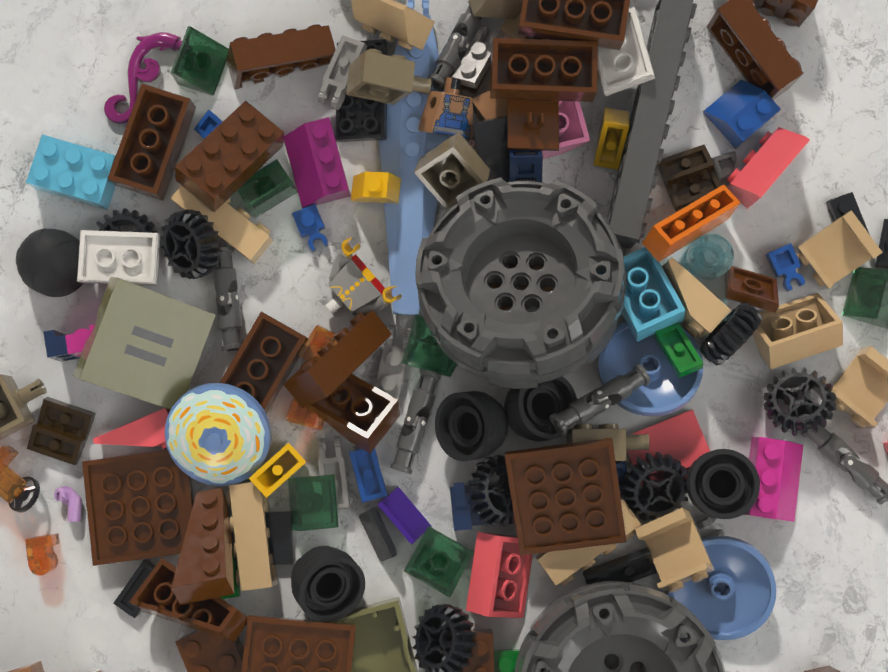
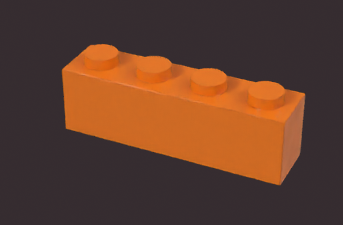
M723 184L655 224L642 244L660 262L726 222L741 202Z

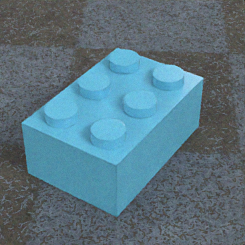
M42 134L26 183L43 192L108 210L116 187L108 180V176L116 156Z
M646 247L624 256L626 290L621 313L635 340L638 342L654 335L655 331L678 322H683L686 310L660 262L653 257Z

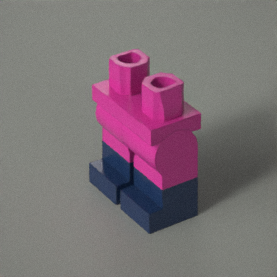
M95 324L89 325V330L81 328L69 335L56 330L44 331L47 358L60 362L79 359L86 340L91 335Z

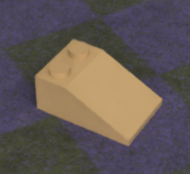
M673 257L662 265V268L686 310L684 321L681 322L684 325L683 329L694 338L695 336L701 338L710 334L731 309Z

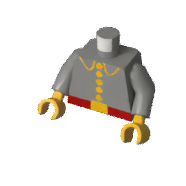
M352 237L342 242V250L336 257L329 276V287L336 295L324 305L334 316L345 306L353 315L360 312L365 315L372 310L378 314L389 306L391 302L400 300L402 295L393 297L392 290L396 286L385 288L356 254L352 256L361 246L358 243L354 248H351L349 242Z

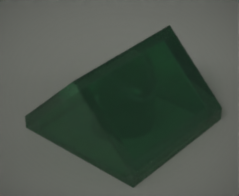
M188 26L170 74L178 85L214 96L227 61L229 48Z
M277 159L258 170L237 190L254 218L259 217L298 192Z
M864 267L855 269L852 274L842 316L888 329V270Z
M415 314L401 364L451 377L458 364L452 361L439 348L423 316Z
M335 474L288 478L293 531L339 527Z
M428 526L410 557L404 572L450 598L474 552Z

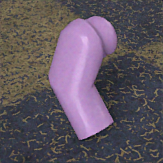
M63 486L57 488L54 492V497L57 501H62L68 507L67 521L80 522L81 497L71 487Z

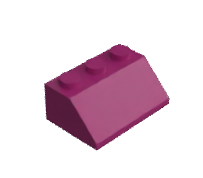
M751 437L749 460L758 472L760 491L755 504L745 515L795 521L804 445L771 438Z

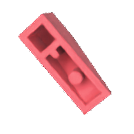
M163 408L93 439L94 444L162 447V450L167 449L165 424L170 409Z

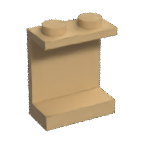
M851 210L798 246L801 252L797 256L805 266L810 264L816 271L812 276L819 286L826 285L830 289L840 279L883 252Z
M872 346L862 348L834 383L832 390L836 394V400L833 401L836 403V409L841 412H847L852 416L850 420L861 428L875 427L878 424L874 420L888 402V359Z
M680 508L635 528L638 539L644 540L651 552L653 562L661 579V582L657 583L659 589L668 590L669 593L684 588L683 583L693 580V582L702 581L709 577L707 573L714 571L690 511Z

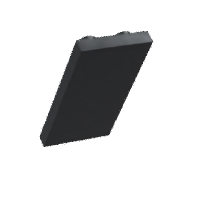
M385 39L360 41L367 45L366 51L368 49L380 50L382 54L387 55V41ZM345 92V99L341 108L336 110V141L386 140L387 103L346 95Z

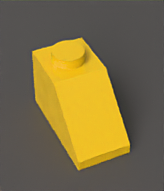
M604 108L593 162L594 166L618 170L629 130L630 111Z
M363 172L354 175L351 201L399 204L401 178L389 172Z
M287 443L249 479L267 498L304 465L306 461L290 443Z

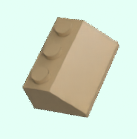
M351 0L353 17L355 20L363 23L362 29L372 34H375L378 30L380 31L379 36L390 42H393L394 38L399 40L397 45L410 51L413 46L423 50L435 21L394 0Z
M819 293L780 305L776 313L767 310L759 312L762 316V321L753 333L759 354L770 369L843 345V322Z

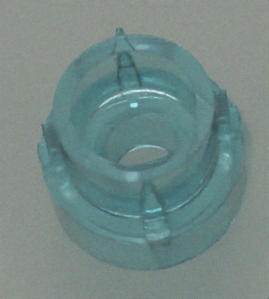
M706 234L690 245L685 265L697 277L713 280L722 276L731 268L734 260V251L729 241L717 234ZM705 251H711L715 255V263L706 261L704 257Z

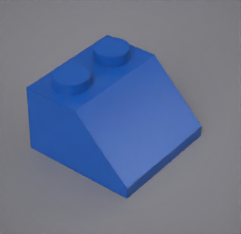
M741 79L707 107L703 113L736 149L769 122L781 108L765 90Z

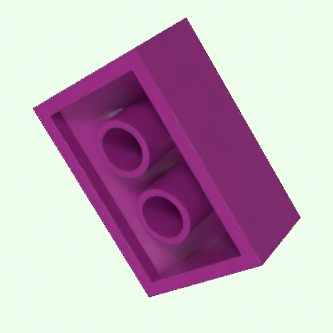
M329 117L304 123L284 136L302 209L313 204L320 205L351 196Z

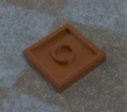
M728 265L725 271V298L748 303L751 306L776 313L779 307L777 279Z

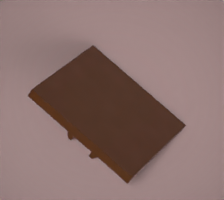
M507 99V149L559 151L558 101Z

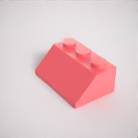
M780 127L773 133L768 131L758 142L762 145L758 151L755 152L752 149L743 159L746 165L740 171L736 168L726 179L729 182L727 188L748 209L765 194L810 139Z
M477 532L466 611L487 617L524 618L533 554L520 555L518 537Z

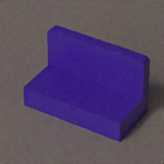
M399 486L378 503V506L411 545L432 527Z

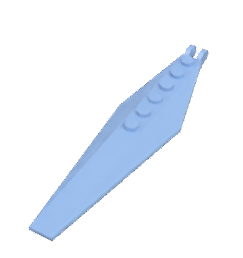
M408 0L407 7L413 9L415 7V0ZM422 0L423 15L431 19L429 15V0ZM433 27L423 50L413 46L410 51L396 45L394 55H402L407 58L406 60L415 62L414 76L427 78L437 66L436 60L439 54ZM433 87L430 89V91H438ZM414 91L395 105L387 104L386 140H379L381 172H389L401 178L399 204L384 203L391 286H396L392 290V296L402 295L400 300L392 302L393 314L419 315L420 305L415 276L416 259L422 238H428L433 230L438 200L415 175L414 171L421 156L449 138L448 135L418 131L428 94L425 95Z

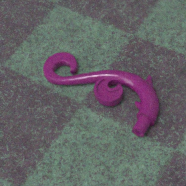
M159 32L136 38L140 43L132 52L127 71L130 107L128 111L120 114L117 112L116 106L122 101H127L126 97L118 94L108 98L105 102L104 112L110 121L116 124L127 123L138 95V79L148 83L153 82L159 77L161 72L160 65L152 58L144 59L143 62L147 67L146 69H141V61L150 50L161 47L160 51L170 48L187 54L190 50V45L181 41V37L167 32Z

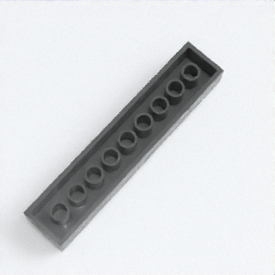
M658 0L655 7L646 46L655 79L637 85L629 120V130L606 220L621 247L631 249L636 243L640 242L641 238H644L647 223H644L643 220L646 213L649 214L653 198H649V194L652 188L655 189L658 180V174L654 172L657 165L661 163L664 149H661L660 146L663 139L666 140L669 131V124H666L668 116L672 114L675 100H672V97L680 83L681 76L677 74L679 68L683 66L686 52L683 49L685 43L689 41L692 29L688 26L690 20L694 18L697 4L693 3L694 0Z

